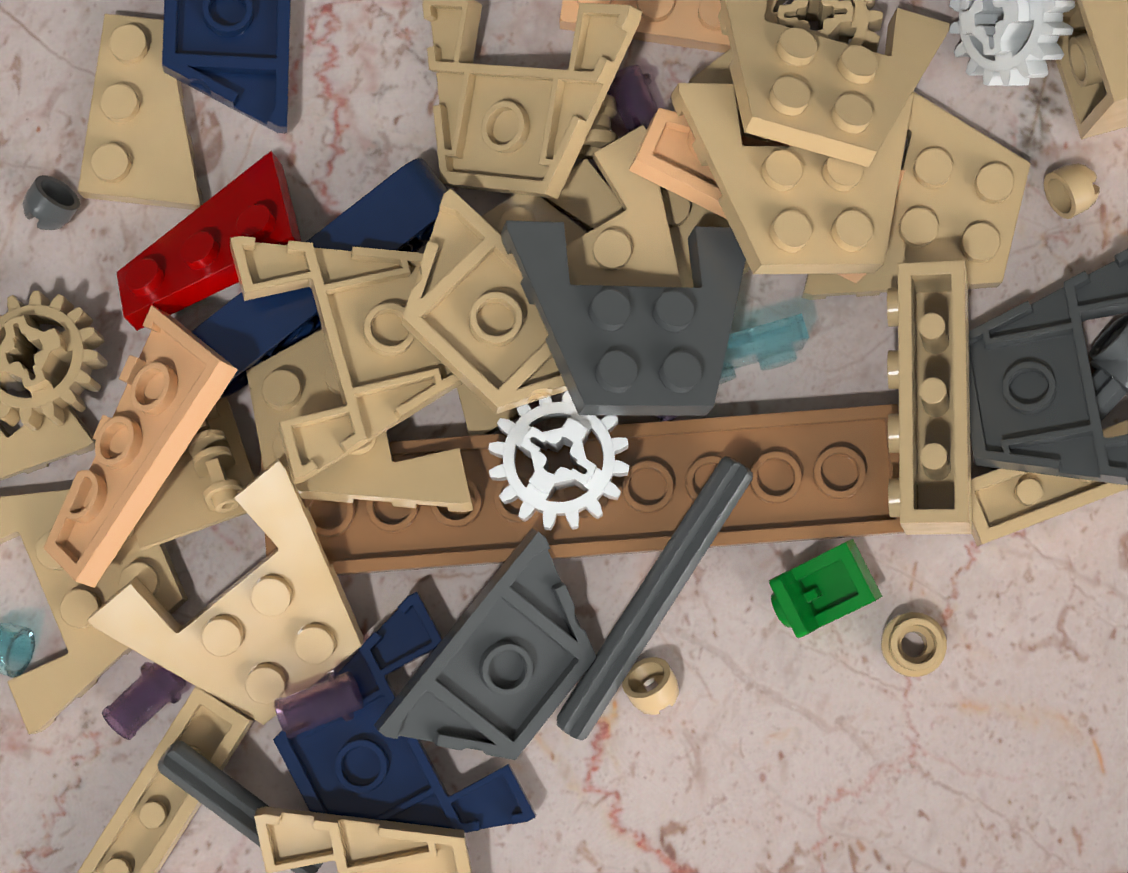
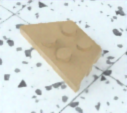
M450 188L443 195L430 240L427 242L414 287L411 289L402 316V325L495 414L568 391L546 343L548 333L535 304H529L520 284L523 276L513 254H507L501 235Z

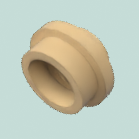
M919 612L904 613L895 617L887 624L881 637V651L886 663L897 673L908 677H921L935 671L942 663L947 650L946 636L942 627L932 617ZM909 632L918 634L923 640V650L917 657L906 655L902 649V639Z

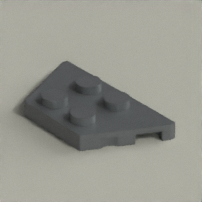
M533 528L529 531L376 721L374 726L381 734L398 739V736L431 741L436 746L456 750L466 748L481 750L486 755L516 760L597 657L586 631L580 627L575 615V605L567 586L561 582L548 549H550L547 539L539 531Z

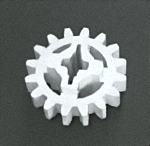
M950 0L949 7L959 12V21L950 25L949 33L960 34L962 40L954 50L955 57H970L966 73L969 76H983V84L987 86L1029 85L1030 78L1046 77L1048 75V67L1045 60H1061L1064 56L1061 47L1057 44L1059 36L1073 34L1074 28L1063 22V13L1075 7V0Z
M565 391L561 402H552L550 396L539 400L540 406L533 409L528 404L517 407L520 418L515 423L508 419L500 418L497 425L503 434L507 436L506 441L489 443L488 447L490 454L503 458V464L489 470L491 479L494 481L508 480L510 484L499 495L501 501L504 504H508L519 498L523 503L518 516L524 522L530 519L536 511L543 513L542 518L545 530H552L557 516H566L571 529H578L579 512L585 509L596 519L601 518L603 511L598 501L601 496L618 500L621 495V491L617 486L610 482L612 476H627L629 472L628 464L615 460V454L628 449V439L622 437L611 438L609 434L618 424L617 416L608 415L600 420L595 415H578L569 392ZM568 418L562 428L542 432L533 427L547 419ZM591 431L598 439L603 452L602 470L597 468L596 464L586 459L584 445ZM563 445L569 446L571 448L570 459L577 466V470L560 467L555 474L547 472L549 467L548 460L541 453L540 448L545 451L550 449L551 451L558 452ZM517 449L533 461L535 472L531 476L527 487L522 484L517 475L515 464ZM576 486L584 492L587 491L582 496L570 501H548L552 498L555 491Z

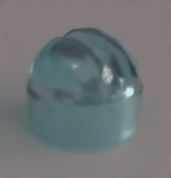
M0 623V674L15 678L25 671L32 659L35 649V636L30 628L14 623Z

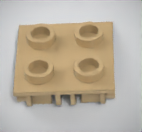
M227 397L218 399L187 449L181 455L152 502L133 528L141 551L247 514L234 497L238 491L254 479V475Z

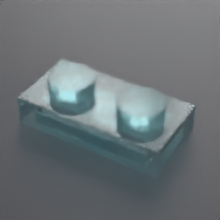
M802 314L730 334L719 384L736 378L734 369L759 362L760 369L764 371L796 361L797 355L795 351L802 350L809 339Z

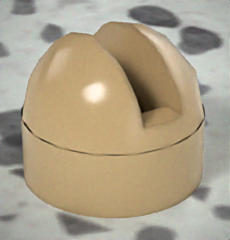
M1078 163L1065 165L1048 173L1044 178L1046 198L1052 209L1064 219H1071L1095 204L1100 193V187L1092 184L1097 179L1096 173L1086 165Z
M658 657L645 658L635 663L622 682L623 690L632 705L644 714H660L659 711L665 709L669 704L672 707L679 695L675 674L669 664L664 659ZM656 681L658 686L647 692L645 687Z

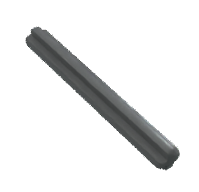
M728 456L720 460L598 651L597 658L584 673L559 712L557 726L566 734L578 740H584L594 728L753 480V473L742 463Z

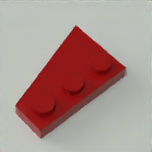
M272 151L268 152L116 272L123 316L136 331L144 328L142 325L151 305L171 315L238 283L239 279L230 249V238L238 236L256 237L255 242L288 245V241L302 242L284 169Z

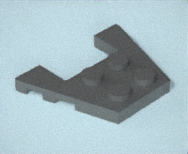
M506 220L501 231L502 243L507 254H513L523 276L520 284L529 304H535L547 330L546 343L578 415L706 416L715 405L746 258L731 227L695 226L688 236L694 288L572 285L570 283L564 222Z
M1128 249L1114 255L1115 261L1088 275L1084 271L1064 281L1063 288L1032 304L1026 301L969 331L970 438L977 466L1128 485V434L1109 438L1103 436L1082 328V322L1086 320L1128 313Z

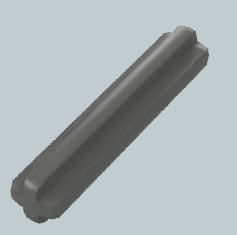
M177 740L171 744L157 764L160 773L260 847L254 815L257 808L270 806L183 741ZM323 863L290 870L294 873H316Z

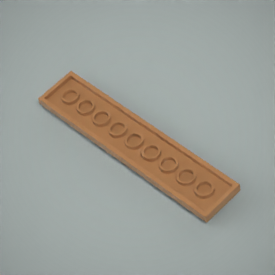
M898 404L616 425L613 431L609 433L611 438H627L629 444L628 449L615 454V460L629 465L628 475L621 477L612 476L610 481L621 491V495L618 500L601 496L598 501L601 505L603 516L599 519L593 517L586 509L579 512V528L574 530L568 524L566 516H557L552 530H545L542 518L543 513L537 511L530 519L524 522L518 516L523 503L519 498L508 504H504L501 501L499 495L510 484L508 480L494 481L491 479L489 470L503 464V458L490 454L488 447L489 443L505 442L507 436L503 433L390 442L393 462L460 448L473 506L472 511L455 512L448 511V507L417 504V508L395 507L391 502L354 499V503L302 499L305 507L308 506L317 527L315 532L330 565L333 564L337 576L500 564L508 559L532 528L546 537L550 546L548 551L552 560L661 552L666 547L720 460L725 456L734 458L748 467L753 473V480L709 548L904 534L905 532L900 524V517H890L888 504L889 478H900L899 453H889L888 415L899 414ZM591 431L584 445L586 459L596 464V467L602 470L603 452L598 439ZM563 445L558 452L551 451L550 449L545 451L540 448L541 453L548 460L549 467L547 472L555 474L560 467L577 470V466L570 459L571 448L569 446ZM517 449L515 459L517 475L522 484L527 487L531 476L535 472L533 461ZM261 456V468H262V471H264L263 461H262V456ZM576 486L555 491L552 498L548 501H570L582 496L587 491L584 492ZM265 534L267 557L278 547Z

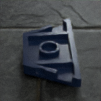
M164 0L162 52L164 73L277 133L287 134L291 0Z

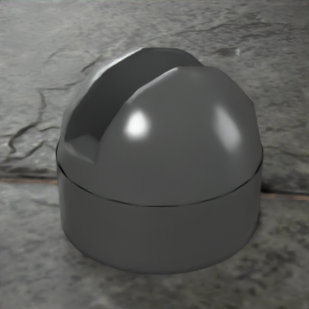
M46 175L38 176L26 192L23 201L26 218L32 219L36 217L39 220L37 228L41 230L62 228L70 221L80 207L78 196L69 186L56 178Z

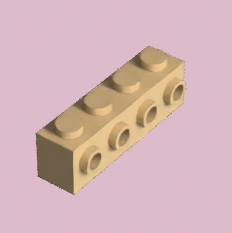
M965 260L898 263V288H887L888 326H898V350L888 351L887 355L889 389H899V414L888 415L889 453H899L900 478H889L890 517H900V524L906 535L972 534L968 280Z

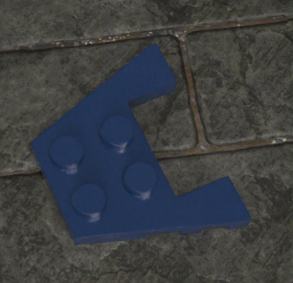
M418 592L409 595L397 607L396 612L377 632L375 631L363 643L359 651L314 695L273 739L310 812L464 830L465 833L502 825L524 823L537 816L510 764L505 765L453 795H449L419 739L398 736V739L385 737L374 726L376 721L397 697L388 680V675L433 651L443 639Z

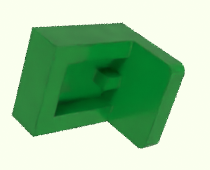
M853 539L769 580V584L774 592L771 594L773 609L781 623L787 628H792L798 639L883 597Z

